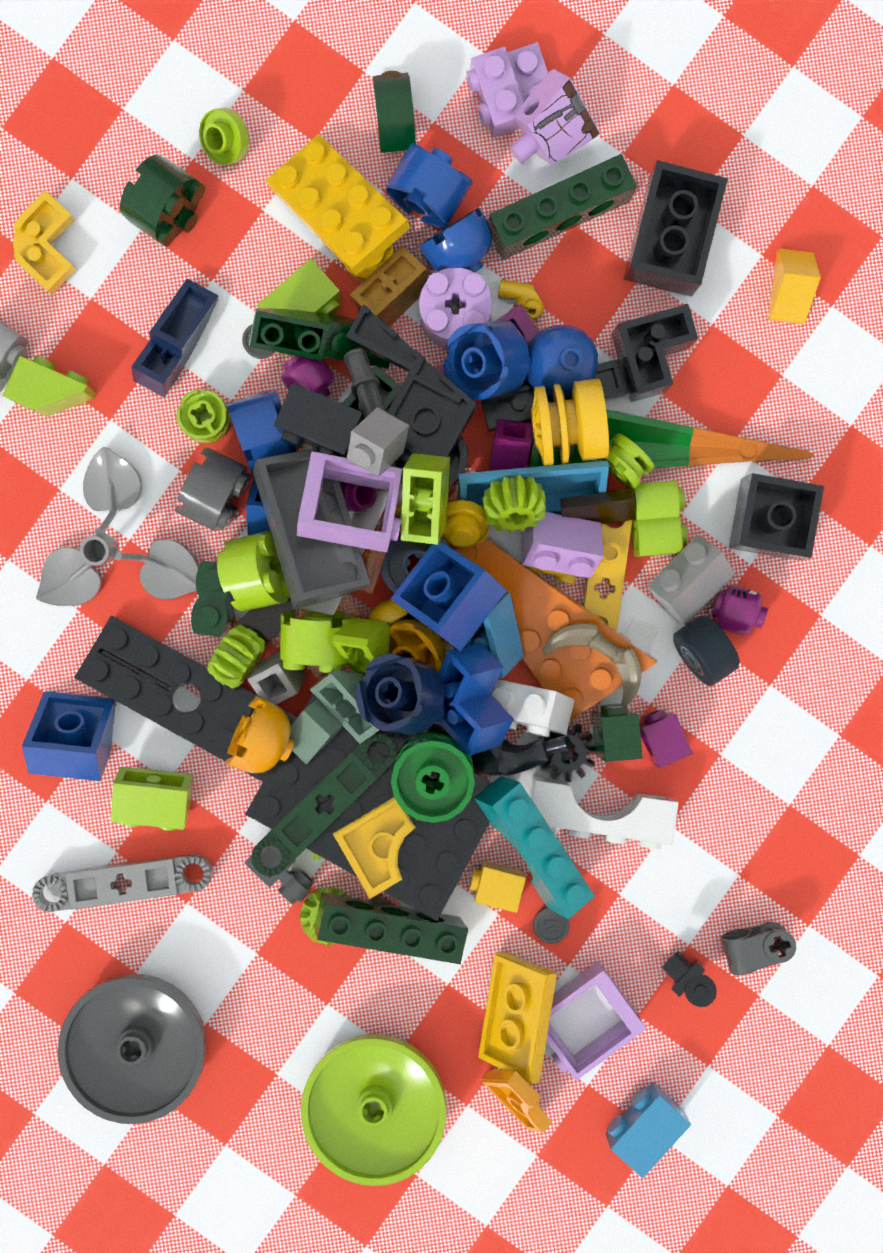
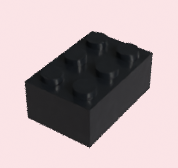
M657 160L648 179L623 279L692 297L702 284L728 178Z

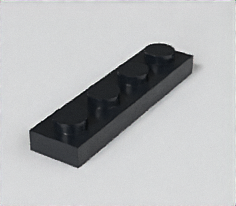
M619 359L598 364L594 379H600L605 401L626 396L628 392ZM529 382L523 383L510 394L480 400L488 432L496 429L497 418L519 422L532 421L531 408L534 401V388ZM547 397V401H553V398Z

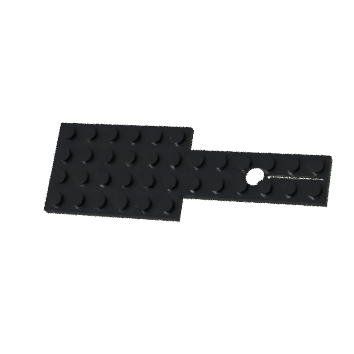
M112 615L74 677L225 762L226 759L233 757L227 751L239 721L243 715L250 717L255 710L249 707V704L257 696L256 694L241 686L232 689L226 684H221L215 680L214 676L209 673L205 666ZM186 684L194 685L198 688L201 696L199 706L193 711H179L173 702L175 691L180 686ZM312 694L305 708L318 699L314 694ZM283 710L289 718L290 725H292L297 717ZM343 728L307 765L291 751L286 761L279 759L272 769L264 773L245 772L263 782L245 815L273 829L360 744ZM382 730L375 733L390 737L396 745L397 753L405 741L410 739L408 736L400 733H395L393 736L391 732ZM374 742L369 746L368 757L371 761L381 763L387 760L389 748L385 743ZM395 762L306 849L357 876L333 833L394 797L391 778ZM432 772L431 776L428 777L436 779L439 777V773ZM475 773V785L471 800L461 813L450 820L430 823L416 820L408 814L415 829L404 838L398 850V868L402 880L384 890L387 894L438 921L490 822L474 798L492 782ZM320 794L316 798L319 803L316 808L318 813L327 811L331 814L334 811L331 804L335 799L332 795L325 798Z

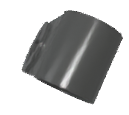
M766 922L746 929L733 930L721 936L730 973L733 975H745L764 967L787 962L795 955L797 949L794 937L781 924L776 922ZM779 936L781 939L777 940L778 946L773 948L771 945L775 942L774 937Z

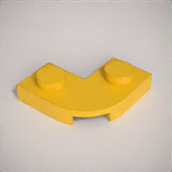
M44 190L14 223L13 247L15 254L13 256L25 271L53 295L76 269L51 244L75 219Z

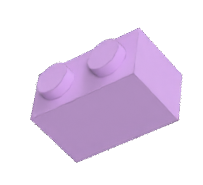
M545 512V518L538 520V526L527 527L525 532H521L522 566L591 578L604 556L602 526L599 522L562 517L559 514Z

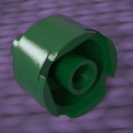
M154 154L145 159L136 169L141 174L136 183L133 184L128 181L120 201V212L131 224L167 247L182 231L189 233L194 228L198 220L195 210L204 195L205 185L170 160L159 154Z

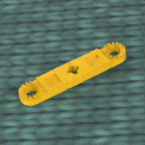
M632 520L623 521L619 528H611L607 524H601L604 556L592 577L586 579L583 606L616 632ZM603 578L608 579V585L613 587V593L606 594L605 599L600 598V592L594 590L595 584L602 583Z

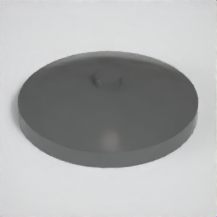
M145 974L115 976L92 987L77 1001L68 1013L61 1028L58 1041L60 1071L73 1097L94 1115L120 1124L150 1122L175 1110L194 1089L206 1059L207 1041L205 1028L201 1016L192 1001L173 984Z

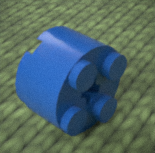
M411 143L390 177L386 186L388 187L386 193L407 213L410 214L414 210L423 215L421 219L423 223L434 228L445 229L468 193L473 181L466 174L457 171L451 166L453 160L444 151L434 148L431 153L418 144Z
M490 321L464 325L454 331L448 339L446 347L449 346L448 358L444 359L446 377L472 400L479 401L510 394L517 390L524 382L526 376L531 373L532 362L527 343L516 326L510 321Z
M267 390L226 404L251 474H253L256 459L297 452L295 446L281 440L282 434L274 426L282 407L277 391L269 393Z

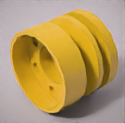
M599 378L574 381L572 399L565 400L560 384H553V402L547 401L544 386L534 387V401L531 408L535 446L541 455L544 466L553 465V448L555 447L559 448L562 464L568 463L570 445H577L583 461L608 458L609 435L603 388Z

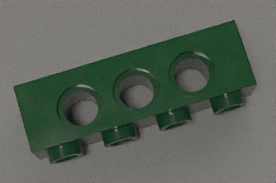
M622 153L489 214L488 223L492 231V240L501 260L503 261L629 203L637 186Z
M323 892L321 893L314 925L316 938L319 941L460 965L468 933V927L458 916L441 914L438 921L413 908Z

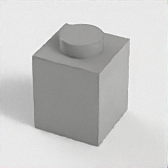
M377 407L351 431L347 460L380 477L403 454L409 425Z
M280 651L259 661L247 680L259 697L276 705L298 694L306 675L303 670L284 669L283 661L280 659Z

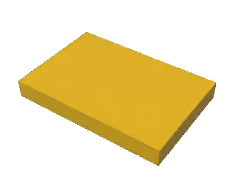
M504 951L495 952L478 1058L502 1070H516L530 1084L540 1083L556 984V972Z

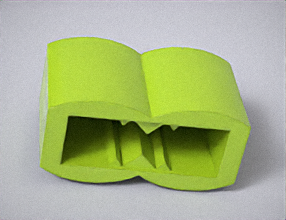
M677 481L639 484L633 490L635 496V520H632L634 557L680 553L688 541L686 525L681 524L679 517L680 510H684L685 507L683 489H678Z

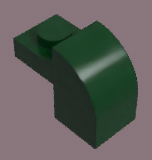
M386 71L381 75L373 76L381 153L406 151L411 143L416 144L410 76L408 72Z

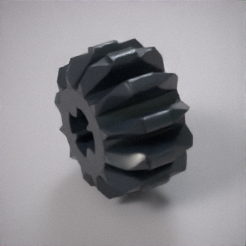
M576 723L570 733L568 726L566 735L570 738L571 749L574 751L571 758L566 755V760H562V754L558 752L548 762L539 765L543 771L553 766L550 774L552 779L556 780L563 770L565 781L571 782L573 770H575L580 778L586 776L585 771L580 767L583 763L589 767H594L595 762L587 758L586 754L596 753L597 747L593 745L585 746L586 743L591 741L593 735L587 732L579 736L582 731L581 724ZM549 732L552 735L550 739L565 736L563 734Z

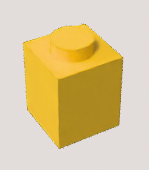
M482 860L480 870L473 869L469 890L474 891L473 895L476 903L517 913L526 876L523 870Z

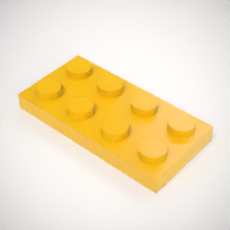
M320 134L315 136L265 180L269 188L355 276L411 228L408 220Z

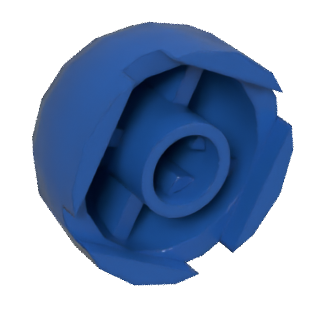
M479 207L465 215V218L462 220L460 219L423 242L418 248L425 260L437 272L446 268H464L475 273L484 267L481 260L490 251L492 231L484 213Z
M568 324L552 325L537 332L529 343L528 350L532 367L531 373L526 377L533 388L544 386L547 397L553 398V384H560L564 398H569L572 396L574 381L594 379L598 369V352L593 340L584 330Z

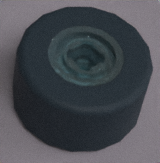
M704 615L698 616L673 634V642L680 657L691 672L704 684L713 686L739 668L740 659L734 645L725 632L712 619Z

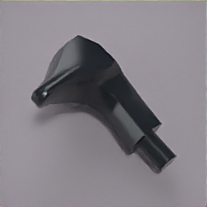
M567 735L550 739L548 736L525 745H515L504 738L501 746L471 755L473 767L477 772L490 776L514 775L548 762L555 753L570 750L571 741Z

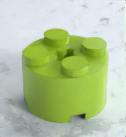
M271 531L228 540L223 544L226 545L224 551H220L217 557L218 577L224 593L230 591L236 600L230 602L234 608L239 611H249L284 603L289 600V592Z
M295 610L281 613L280 659L283 661V668L287 670H303L305 665L319 666V671L330 673L334 669L341 671L342 666H347L348 662L343 659L331 640L333 634L353 620L355 615L351 614L345 618V612L335 611L334 615L311 610H305L303 617H295Z

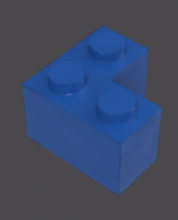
M482 643L465 646L461 652L458 649L449 650L439 670L445 691V712L438 722L468 756L501 746L514 720L491 695L504 666Z

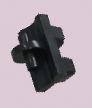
M677 951L662 966L664 971L675 981L671 989L678 997L685 991L686 998L694 1006L706 1007L713 1003L717 994L716 985L710 977L703 974L705 967L698 960L692 965Z

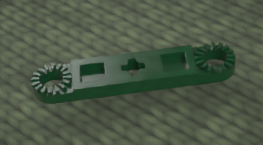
M374 734L351 752L257 843L251 855L255 870L265 876H275L283 872L392 766L397 755L394 741L387 735ZM383 742L388 746L389 756L387 760L381 763H375L370 760L368 748L372 743ZM320 794L325 798L332 795L335 799L331 804L334 808L331 814L327 811L321 813L316 811L319 805L316 798ZM267 846H274L281 852V862L275 868H268L261 862V852Z

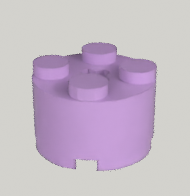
M446 268L429 276L420 294L419 316L423 331L436 345L449 350V346L446 347L448 339L458 328L468 324L490 321L492 298L490 290L481 275L464 268ZM451 305H458L460 309L459 314H452Z

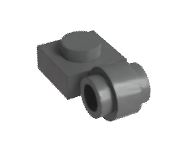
M274 846L265 847L260 855L262 864L268 868L278 866L281 862V852L278 848ZM251 856L244 862L269 888L279 879L282 886L278 890L291 904H294L297 900L301 902L312 891L310 887L314 882L305 871L300 868L296 872L288 870L296 862V859L283 872L275 876L261 875L256 871L252 864Z

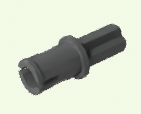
M359 348L349 351L344 355V361L353 383L351 385L352 393L358 396L365 418L377 407L385 411L378 390L380 382L372 373L366 350Z

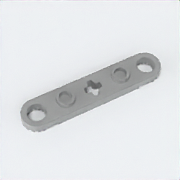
M189 854L49 874L35 883L32 889L33 903L44 912H54L196 892L202 890L210 883L213 877V866L207 857L201 854ZM190 863L199 864L204 871L203 879L199 882L188 880L185 875L187 865ZM120 874H123L126 880L131 879L132 884L126 888V892L122 891L121 886H115L114 881L120 878ZM46 884H56L60 888L61 897L58 902H50L44 897L43 889Z

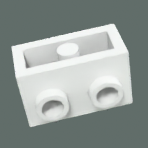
M497 680L491 695L514 718L509 729L516 730L519 724L528 726V733L548 737L549 732L567 734L574 699L557 691Z

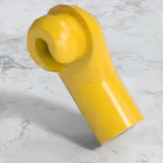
M504 279L500 280L497 297L515 300L517 305L521 304L532 320H536L542 315L544 305L532 285Z

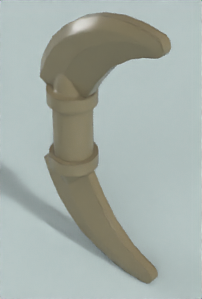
M576 623L565 626L549 638L542 650L544 654H549L551 651L567 645L588 646L591 649L594 648L611 659V662L616 665L623 681L621 704L627 706L634 699L639 690L642 676L640 661L631 647L624 649L621 646H616L598 632L599 627L592 623Z

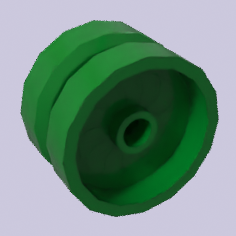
M432 730L416 734L405 741L396 755L391 778L395 800L404 812L416 820L430 823L450 820L461 813L472 798L475 785L472 756H468L446 732ZM432 772L439 773V777L436 779L428 776H431Z

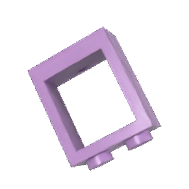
M312 451L298 517L297 536L387 553L390 540H398L401 518H396L394 515L396 505L402 506L403 483H400L402 469L390 466L380 477H377L347 460V458ZM323 479L388 490L381 532L316 520Z
M599 961L556 991L553 996L550 1016L589 987L596 984L621 1018L619 1023L575 1055L572 1054L549 1022L546 1042L555 1051L551 1056L561 1072L564 1074L569 1071L576 1081L646 1030L640 1016Z

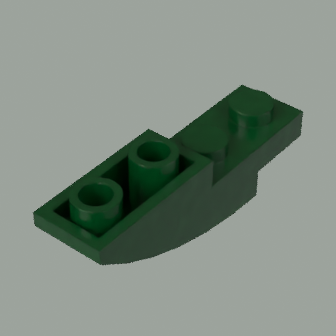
M256 308L249 347L321 361L323 357L344 361L346 353L360 348L348 342L346 338L355 319L290 309ZM366 351L370 366L376 365L379 368L389 369V362Z

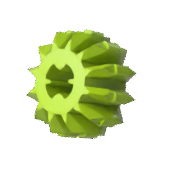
M520 474L514 478H508L504 475L501 482L492 481L490 488L484 491L483 497L484 515L487 518V523L493 525L496 531L507 529L509 534L515 530L525 532L527 527L538 526V520L545 518L546 497L544 490H542V485L536 483L534 477L523 479Z
M240 624L223 637L221 643L210 657L207 670L221 684H226L232 689L236 688L250 675L262 657V653L265 650V641L258 636V633Z

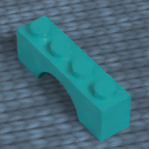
M500 776L474 798L492 826L522 856L533 876L530 882L548 909L569 920L595 897L520 782Z

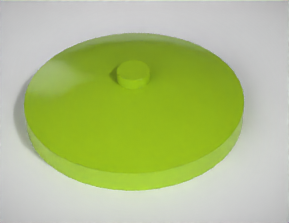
M366 1034L355 1036L332 1047L314 1066L306 1082L301 1100L302 1127L306 1140L315 1156L327 1169L337 1176L361 1185H389L415 1174L431 1159L438 1148L446 1122L445 1091L432 1063L411 1044L387 1035Z

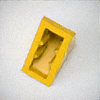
M781 248L777 250L768 320L802 325L805 323L821 278L814 253Z

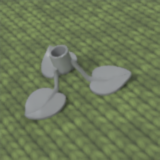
M102 447L91 459L83 480V495L88 506L94 511L109 509V514L101 526L95 529L96 535L89 536L82 541L80 550L73 547H62L56 549L47 557L42 568L40 586L36 595V599L41 602L56 606H74L92 600L98 594L102 585L100 574L92 566L109 563L114 559L145 562L140 570V581L145 591L156 598L175 599L196 591V575L199 566L191 552L179 542L169 539L156 540L151 544L149 554L146 556L120 552L117 541L105 533L116 516V508L127 509L132 507L137 502L142 489L141 479L136 469L110 448Z

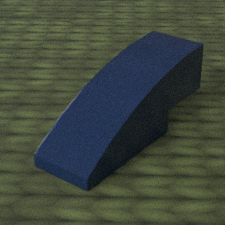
M189 279L185 280L150 330V341L131 366L133 381L164 398L166 397L189 360L219 299L217 294Z

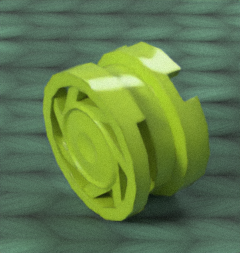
M197 389L188 392L181 399L176 418L180 428L191 439L199 443L211 444L221 440L227 434L231 426V417L226 404L216 393Z
M617 433L612 438L613 444L609 447L608 458L598 460H608L609 472L622 484L634 490L641 482L640 477L643 474L647 475L655 466L641 448L626 436Z

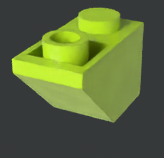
M20 356L2 396L48 417L94 399L97 392L87 386L89 379L68 370L65 376L54 371L55 364L41 357L35 356L33 361Z

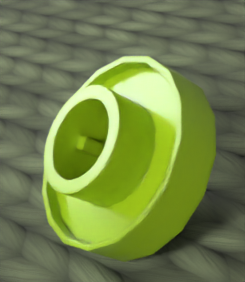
M216 108L205 113L200 122L199 137L206 155L218 165H231L241 161L246 155L249 145L248 130L243 119L230 108Z

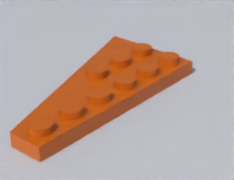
M486 537L483 542L475 546L459 547L448 544L450 548L488 572L507 590L506 592H510L524 652L522 659L544 689L557 691L575 700L570 721L622 687L623 681L616 665L611 662V659L594 648L591 649L588 646L567 645L557 648L549 654H544L542 650L555 632L565 626L576 623L596 624L599 627L598 632L604 638L618 647L621 646L624 649L631 647L635 651L640 661L641 673L657 663V659L649 653L643 652L632 644L631 640L617 633L587 608L555 585L552 586L541 578L537 572L528 566H522L521 562L508 554L507 550L489 537Z

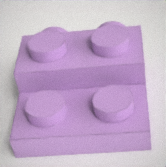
M538 42L507 52L506 48L502 47L471 58L470 70L466 71L468 85L472 93H478L481 102L478 105L479 117L483 127L489 126L493 138L520 129L514 119L515 112L548 74Z

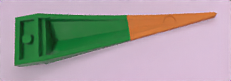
M606 409L609 447L613 444L612 438L617 433H620L645 452L653 462L654 468L801 459L814 456L811 452ZM532 434L529 467L544 466L541 455L535 446L534 435ZM570 445L569 461L564 464L595 462L599 460L583 461L577 445ZM558 447L553 448V465H562Z

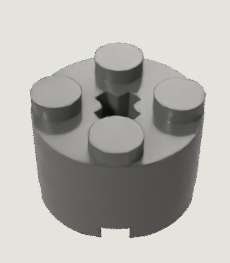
M206 447L201 452V455L207 458L202 465L195 462L178 497V501L184 503V505L175 507V512L216 532L219 528L224 530L225 526H230L238 509L233 506V502L236 496L239 497L240 494H245L253 476L247 473V466Z

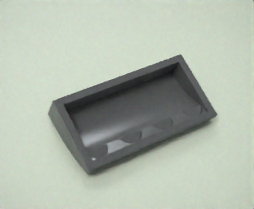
M317 448L256 459L253 468V474L293 609L334 599L371 585L359 547L297 536V523L311 452H316ZM323 479L316 520L353 527L339 481Z

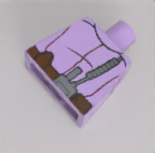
M552 69L515 112L514 119L523 135L511 144L509 149L520 164H524L536 153L538 157L551 165L556 164L601 134L570 77L555 69Z

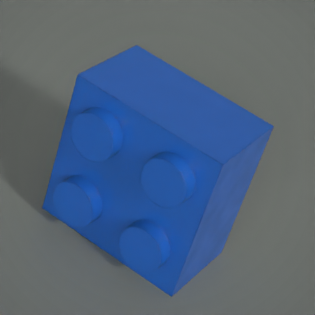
M440 541L438 545L432 544L391 597V600L461 652L507 590L484 569Z

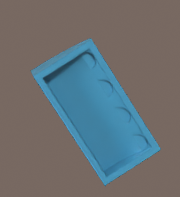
M607 460L458 474V500L471 501L484 508V491L490 488L492 481L501 482L504 475L508 478H515L520 474L523 479L534 477L535 482L542 485V490H544L546 497L545 512L561 515L560 499L606 492L609 463Z

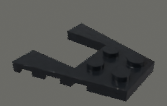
M363 304L346 335L347 341L409 372L387 412L409 425L404 452L395 462L406 464L413 453L450 457L477 408L476 403L443 373L438 372L426 361L425 357L416 349L411 348L398 336V333L386 323L384 324L371 312V309Z

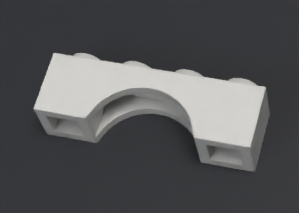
M532 776L529 796L553 833L555 828L569 830L570 836L578 838H590V833L604 835L605 841L617 844H625L626 839L640 841L639 846L659 850L661 849V844L672 846L679 804L673 798L637 792L632 801L619 812L610 815H596L585 811L577 804L572 787L568 782Z

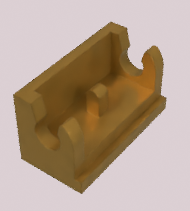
M402 245L362 282L350 296L359 311L364 304L384 324L386 323L390 326L420 298L422 288L427 282L429 274L427 268Z

